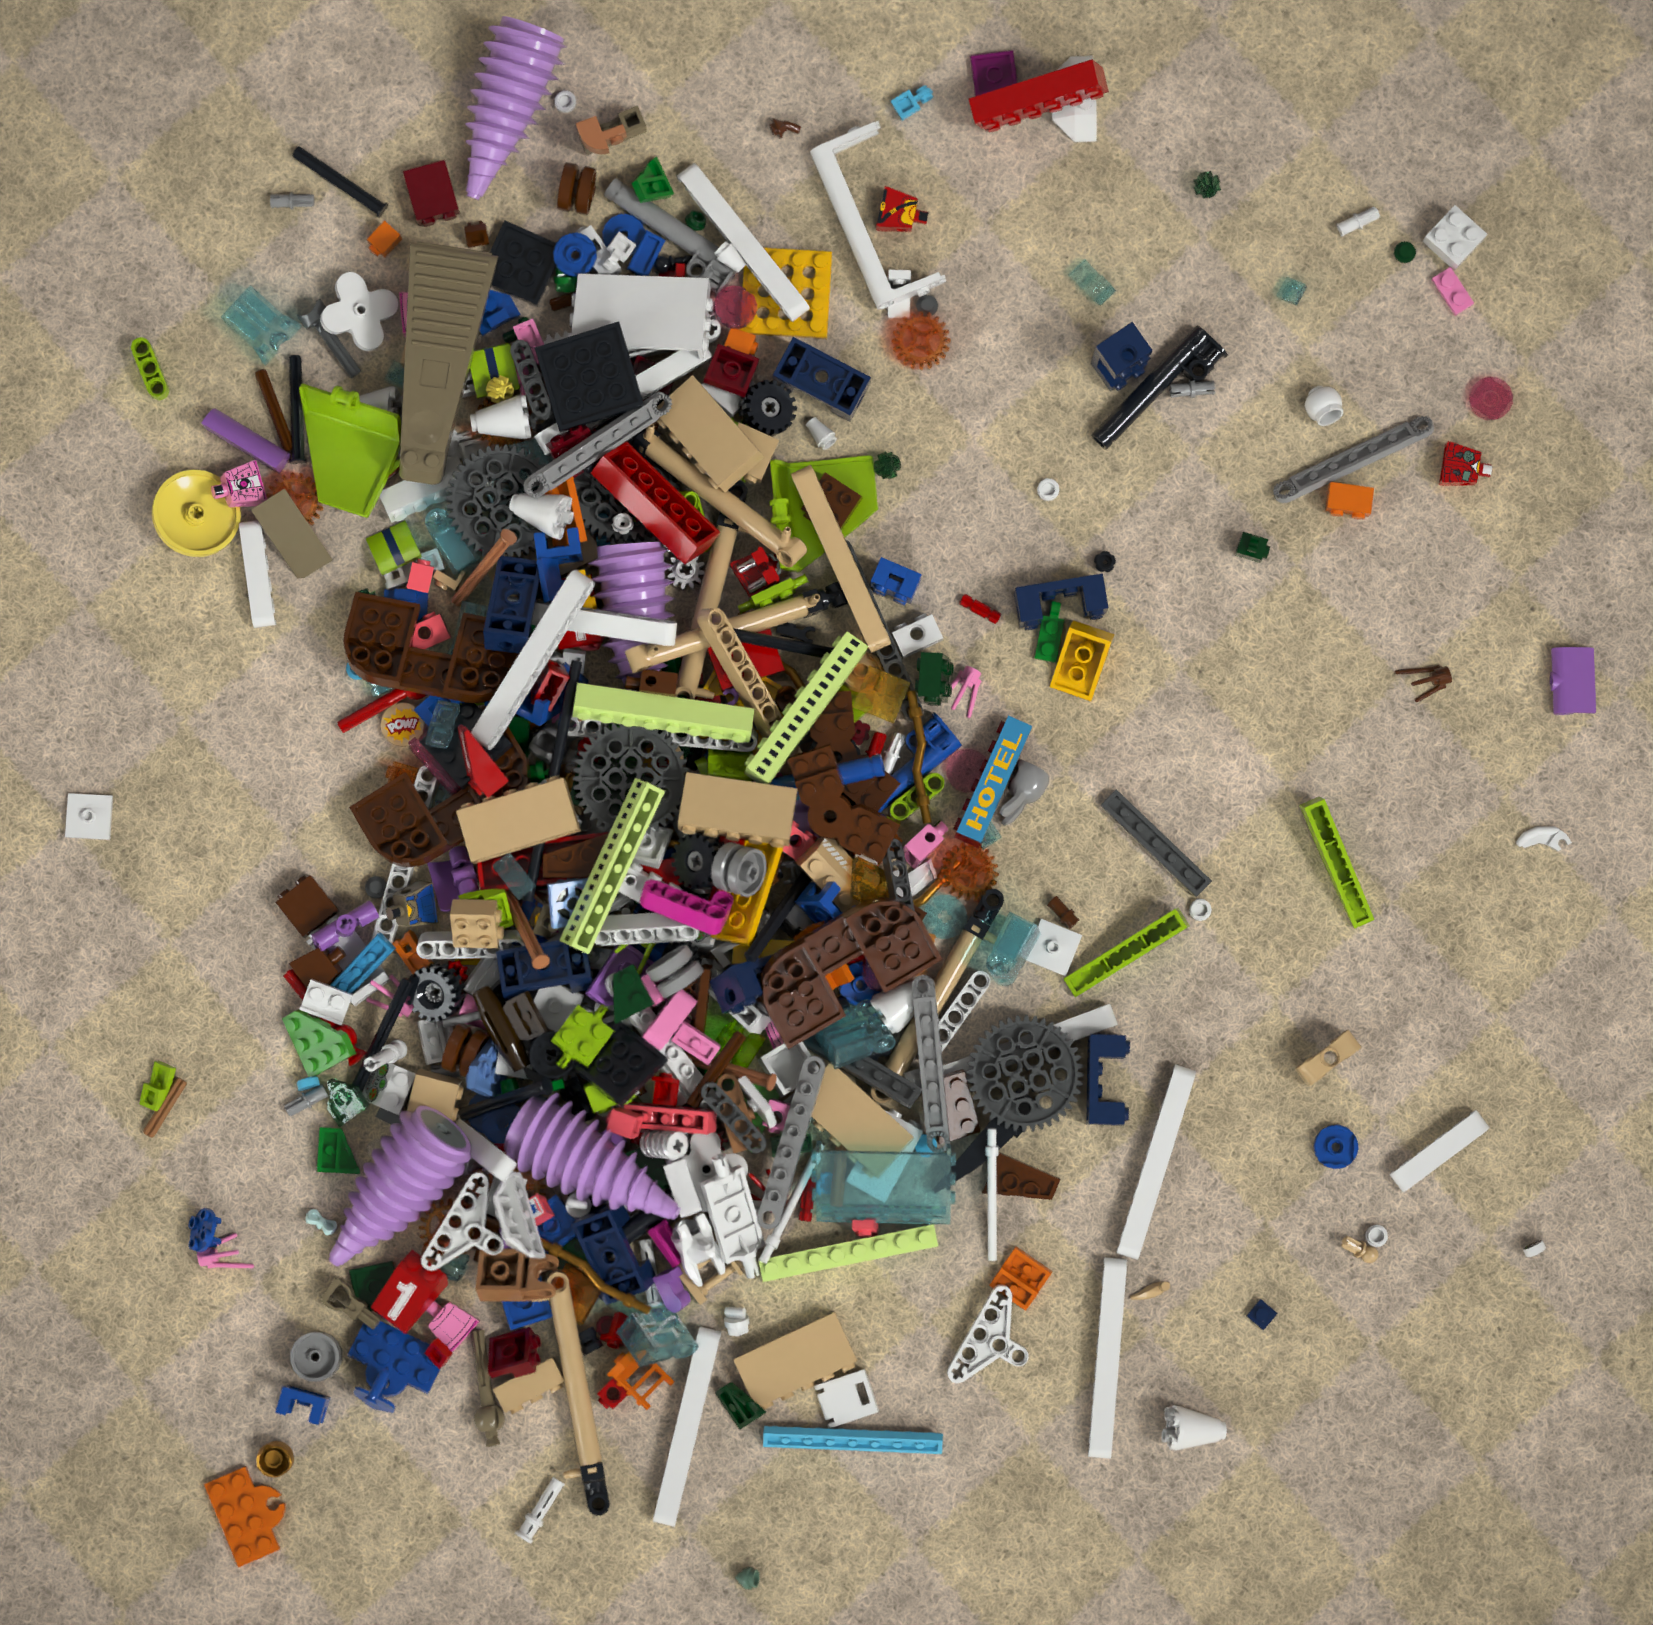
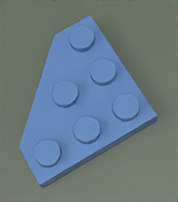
M491 1037L470 1064L469 1073L466 1075L467 1089L487 1098L502 1094L501 1081L507 1079L506 1075L495 1074L498 1050Z

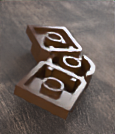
M851 691L837 692L810 728L811 740L817 743L815 749L831 744L833 753H838L842 757L839 763L869 757L867 754L857 755L856 748L851 742L855 736ZM885 771V776L846 784L842 794L855 805L862 803L879 811L901 783Z
M831 744L788 757L800 800L803 804L809 806L808 822L811 829L821 837L838 838L841 847L860 856L863 854L881 863L901 822L862 803L851 806L848 799L841 795L845 784ZM832 810L836 813L837 817L828 819L824 813Z

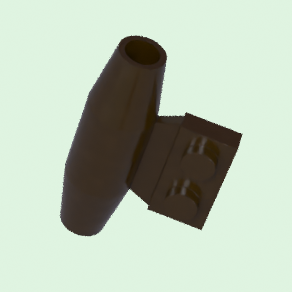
M488 985L473 992L472 995L481 1021L498 1052L514 1072L528 1066L530 1062L522 1040L529 1041L549 1030L528 990L509 999L505 1005L501 1003Z

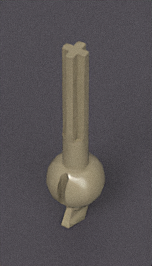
M484 1330L472 1331L481 1407L474 1414V1423L480 1432H485L487 1438L486 1447H496L500 1445L497 1431L503 1427L505 1415L499 1406L494 1405L491 1377L488 1374V1355Z

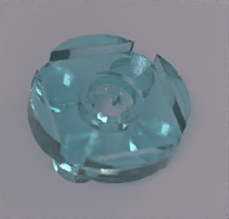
M936 896L924 908V911L927 913L923 919L924 926L928 933L936 938L951 939L960 934L966 925V909L954 896ZM942 911H947V914L951 915V920H947L948 923H942V919L938 918L939 913L942 915Z

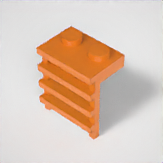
M645 1335L640 1341L636 1338L627 1347L629 1352L627 1354L622 1352L613 1361L616 1365L607 1375L618 1381L617 1385L619 1387L622 1385L628 1391L626 1394L628 1396L632 1395L637 1400L636 1404L638 1406L641 1404L648 1410L651 1405L645 1399L664 1380L670 1386L675 1381L643 1351L651 1342ZM644 1362L648 1363L651 1368L633 1387L626 1382ZM656 1371L661 1377L641 1396L636 1389Z

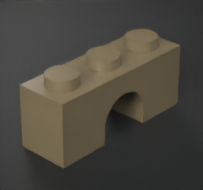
M638 106L618 113L615 119L607 123L599 124L602 132L623 124L627 135L624 141L647 132L646 124ZM581 141L586 156L592 154Z

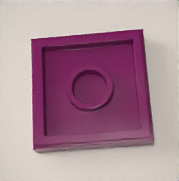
M1013 50L970 55L975 96L1018 83Z

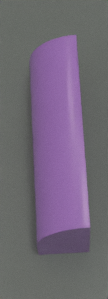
M216 408L212 409L201 422L206 430L279 474L291 457V454Z

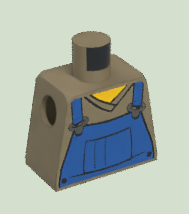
M419 880L395 892L392 896L394 906L386 908L387 918L389 920L396 919L398 925L411 927L439 923L433 882Z
M535 890L533 902L523 901L521 908L534 934L549 938L552 932L557 931L558 928H551L548 894Z

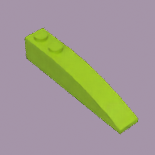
M1318 796L1300 804V809L1353 928L1355 929L1375 920L1325 799Z
M1176 908L1065 977L1064 981L1074 997H1077L1190 927L1180 909Z

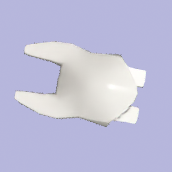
M704 1213L696 1215L695 1220H679L672 1231L671 1240L680 1254L682 1267L686 1275L697 1287H701L703 1284L697 1264L711 1259L719 1275L725 1273V1263L723 1262L719 1245L714 1240L711 1225L708 1223Z

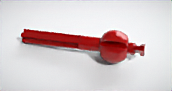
M394 689L337 723L341 731L345 733L407 697L412 700H419L426 695Z
M293 969L288 970L283 977L303 1001L307 988ZM320 1018L331 1024V1028L337 1031L342 1030L348 1034L356 1052L355 1055L348 1058L349 1067L358 1063L366 1055L367 1051L355 1046L357 1034L352 1027L346 1024L339 1025Z

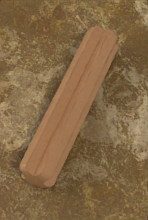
M179 1077L174 1080L163 1104L158 1111L154 1112L144 1128L143 1133L151 1138L156 1135L187 1085L186 1081Z

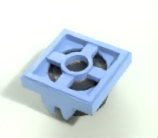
M588 878L559 879L556 883L547 884L551 928L566 927Z

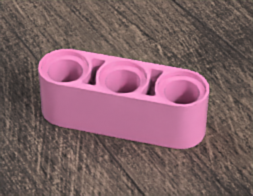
M683 989L674 993L644 1032L642 1038L660 1051L696 1005L697 1000Z

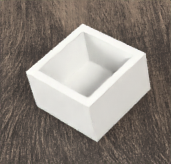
M1454 205L1425 236L1422 242L1455 271L1485 239L1487 233Z
M803 1042L790 1049H787L783 1043L762 1056L758 1062L766 1074H776L774 1088L780 1098L796 1089L802 1065L811 1055ZM815 1061L810 1062L808 1065L810 1073L816 1074L819 1072L820 1069Z

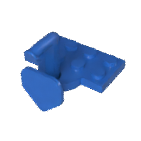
M382 1321L374 1330L363 1323L347 1356L367 1365L365 1376L370 1391L355 1387L353 1394L369 1407L389 1413H394L396 1406L383 1397L396 1396L403 1392L408 1385L428 1395L441 1370L424 1354L430 1344L407 1333L404 1334Z

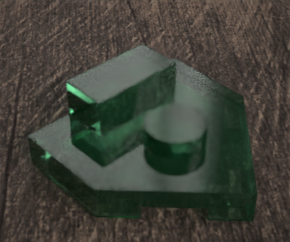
M333 1078L328 1080V1090L330 1091L327 1110L340 1128L361 1114L370 1104L358 1086Z

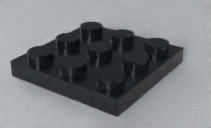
M504 220L490 250L492 255L499 256L491 287L538 307L556 268L553 257L556 243Z
M468 702L461 704L420 741L425 749L463 790L469 786L468 782L471 779L467 775L457 726L462 724L471 733L483 713L475 703ZM503 734L491 750L481 745L493 762H496L513 746Z
M619 1022L611 1028L614 1030L613 1034L590 1065L586 1067L577 1061L573 1065V1069L622 1108L668 1062V1059L628 1026Z

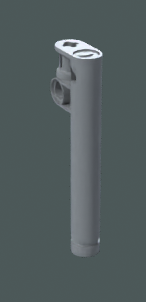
M615 178L608 186L604 196L611 201L613 200L615 204L691 254L693 257L687 265V276L689 278H709L711 291L716 293L715 297L718 299L736 274V271L717 260L718 257L714 253L719 247L651 201L640 203L635 190ZM694 267H699L703 270L698 276L691 274V270Z

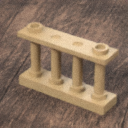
M702 1211V1212H699V1213H696V1214H693V1215L684 1217V1218H682V1219L692 1220L693 1218H695L696 1215L701 1214V1213H705V1212ZM681 1217L674 1221L672 1224H670L672 1229H674L675 1224L679 1220H682ZM713 1232L714 1240H715L716 1243L718 1244L717 1239H716V1235H715V1233ZM711 1259L697 1264L698 1270L708 1264ZM735 1260L725 1267L724 1274L719 1275L717 1273L703 1283L701 1287H697L686 1275L682 1264L677 1265L680 1266L683 1272L679 1277L699 1305L708 1300L706 1298L707 1291L735 1271H737L739 1276L742 1275L743 1271L741 1269L744 1268L740 1260Z

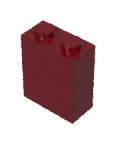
M445 160L403 171L418 225L428 227L434 225L436 220L444 219V221L455 219L457 214H460Z

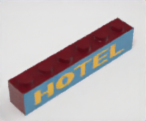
M1009 715L1006 722L1001 720L996 733L1000 734L998 740H992L988 752L991 753L989 760H983L979 769L982 772L980 780L975 778L971 787V791L974 794L971 799H966L962 808L965 814L962 819L958 817L953 830L957 831L954 838L979 848L1032 729L1031 725Z

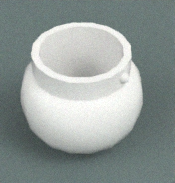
M1317 386L1309 392L1305 401V409L1309 417L1317 421L1318 425L1327 426L1342 417L1344 413L1342 399L1335 389Z

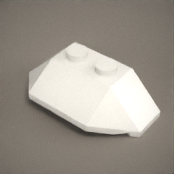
M1073 56L1057 70L1093 58L1092 56ZM1089 98L1083 100V103L1077 106H1064L1061 111L1052 113V121L1074 142L1096 141L1097 134L1096 100Z
M511 1172L505 1182H500L493 1195L495 1215L502 1229L501 1236L506 1245L528 1257L545 1258V1252L520 1172Z

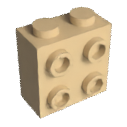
M739 422L738 427L765 457L745 474L743 479L752 484L756 482L761 484L769 467L770 460H772L779 445V440Z
M452 900L450 921L453 947L498 948L499 940L504 937V927L500 926L502 910L498 909L497 900Z
M418 1069L407 1111L414 1112L419 1106H428L441 1112L452 1121H456L459 1108L455 1107L456 1102L461 1100L464 1087H460L462 1079Z

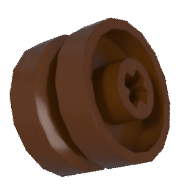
M565 163L559 185L558 210L569 212L575 200L577 214H589L596 189L597 169L595 167L585 166L578 178L579 168L577 164Z
M461 1023L456 1025L444 1050L441 1063L442 1068L453 1073L459 1069L460 1075L466 1077L469 1073L470 1064L489 1040V1034L479 1030L472 1034L471 1027Z

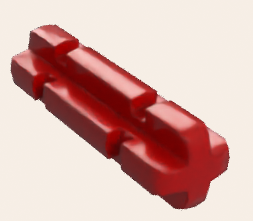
M967 594L963 595L960 600L961 606L969 607L970 611L983 618H989L988 621L994 624L999 621L1001 617L1000 612L991 610V607L976 599L974 601L973 597Z
M809 1178L801 1194L800 1208H802V1211H799L800 1221L810 1222L812 1220L813 1213H811V1209H813L815 1196L813 1188L816 1186V1179Z

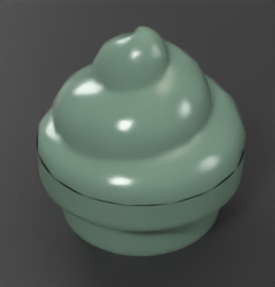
M747 1567L739 1572L735 1578L744 1589L751 1590L758 1587L760 1575L758 1570H754L753 1567Z

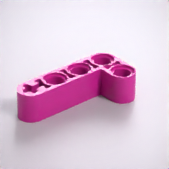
M648 880L644 883L640 904L642 907L707 934L716 935L721 932L729 917L733 896L728 892L718 891L709 902L660 881Z

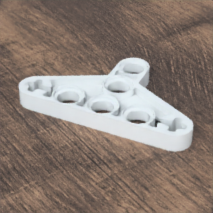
M475 1173L468 1179L422 1256L421 1262L425 1269L430 1271L437 1270L473 1246L491 1255H497L503 1251V1239L486 1228L489 1179L485 1174ZM482 1177V1182L485 1185L483 1188H477L476 1193H480L478 1198L474 1194L466 1192L468 1187L471 1190L475 1187L474 1178L479 1179ZM464 1196H470L473 1199V1206L469 1209H465L461 1205V1199ZM453 1215H458L462 1220L458 1228H452L449 1224V1219ZM472 1227H478L481 1231V1235L477 1240H472L468 1235L469 1229ZM443 1234L447 1235L450 1239L449 1245L445 1248L440 1247L437 1243L438 1237ZM492 1238H496L500 1242V1248L494 1252L490 1251L487 1246L488 1241ZM433 1245L436 1249L445 1252L443 1256L440 1253L436 1256L437 1265H427L429 1262L426 1259L427 1256L432 1257L435 1253L434 1250H431Z
M1000 1284L993 1288L949 1364L947 1375L952 1382L961 1383L999 1357L1014 1366H1023L1028 1361L1029 1357L1026 1348L1010 1339L1012 1292L1006 1285ZM1004 1289L1006 1290L1005 1294L1007 1295V1298H1002L1000 1300L999 1305L1003 1306V1308L1000 1310L996 1305L991 1304L990 1302L991 1300H993L996 1303L998 1299V1295L996 1294V1292H1002ZM993 1308L997 1311V1316L994 1320H987L984 1317L987 1309ZM977 1328H983L986 1331L985 1337L981 1340H977L973 1336V1332ZM996 1339H1003L1005 1341L1003 1350L997 1351L993 1348L992 1344ZM971 1347L974 1349L975 1354L973 1358L965 1359L962 1356L964 1348ZM1015 1350H1022L1024 1352V1359L1022 1361L1016 1362L1012 1359V1353ZM958 1358H960L962 1362L970 1364L968 1368H966L965 1365L962 1366V1377H953L954 1374L952 1372V1369L954 1368L957 1370L960 1366V1362H957Z

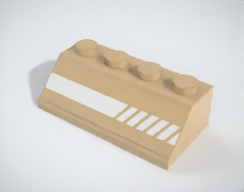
M820 837L795 861L812 882L816 883L820 890L828 882L835 881L841 890L832 903L842 913L851 909L853 905H858L865 900L886 896L834 838Z

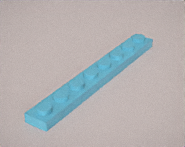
M764 1426L763 1447L942 1454L943 1433L779 1426Z

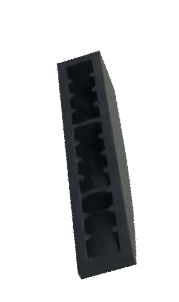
M1018 1088L1015 1093H1022L1023 1090ZM1026 1094L1024 1097L1017 1098V1099H1014V1100L1016 1101V1100H1019V1099L1031 1098V1097H1030L1028 1094ZM1021 1103L1018 1106V1111L1022 1115H1027L1030 1113V1107L1027 1103ZM995 1117L932 1190L937 1192L958 1181L987 1161V1156L985 1155L987 1128H996V1145L999 1146L1000 1150L1013 1136L1016 1138L1022 1133L1021 1126L1018 1127L1016 1132L1013 1131V1125L1005 1129V1122L996 1125L998 1118Z

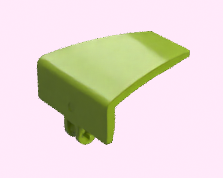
M301 384L299 391L318 502L368 518L387 482L401 448L402 425L400 415L360 402L358 392L343 390L338 385L333 388L331 393Z
M867 455L787 463L777 459L770 460L774 498L769 501L773 515L771 523L775 524L782 532L785 527H790V538H799L807 548V553L792 567H785L780 563V568L783 570L800 572L825 553L813 523L803 517L804 512L801 508L804 503L791 473L812 465L818 480L826 472L862 496L863 499L842 529L844 538L878 510L873 456Z

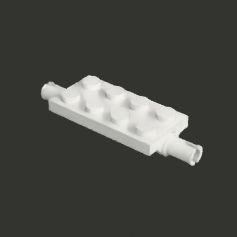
M717 1154L718 1159L716 1156L712 1157L717 1175L700 1184L721 1256L726 1264L735 1260L742 1261L746 1277L749 1279L755 1278L754 1273L756 1276L760 1275L755 1259L758 1249L765 1246V1242L757 1220L744 1169L740 1165L729 1169L726 1154Z

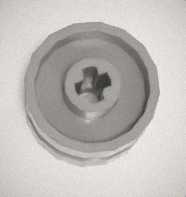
M733 842L724 844L718 850L712 864L711 877L713 884L717 889L733 892L741 896L749 897L754 895L760 889L765 878V855L761 850L745 847Z
M687 944L670 951L646 970L652 981L662 980L658 984L657 989L663 998L669 997L685 988L704 972L698 961L688 962L693 953Z
M310 1332L301 1336L294 1343L290 1352V1362L293 1370L300 1378L307 1381H322L332 1377L339 1370L342 1363V1349L339 1342L332 1335L325 1332ZM318 1353L320 1356L319 1360L314 1361L312 1354Z

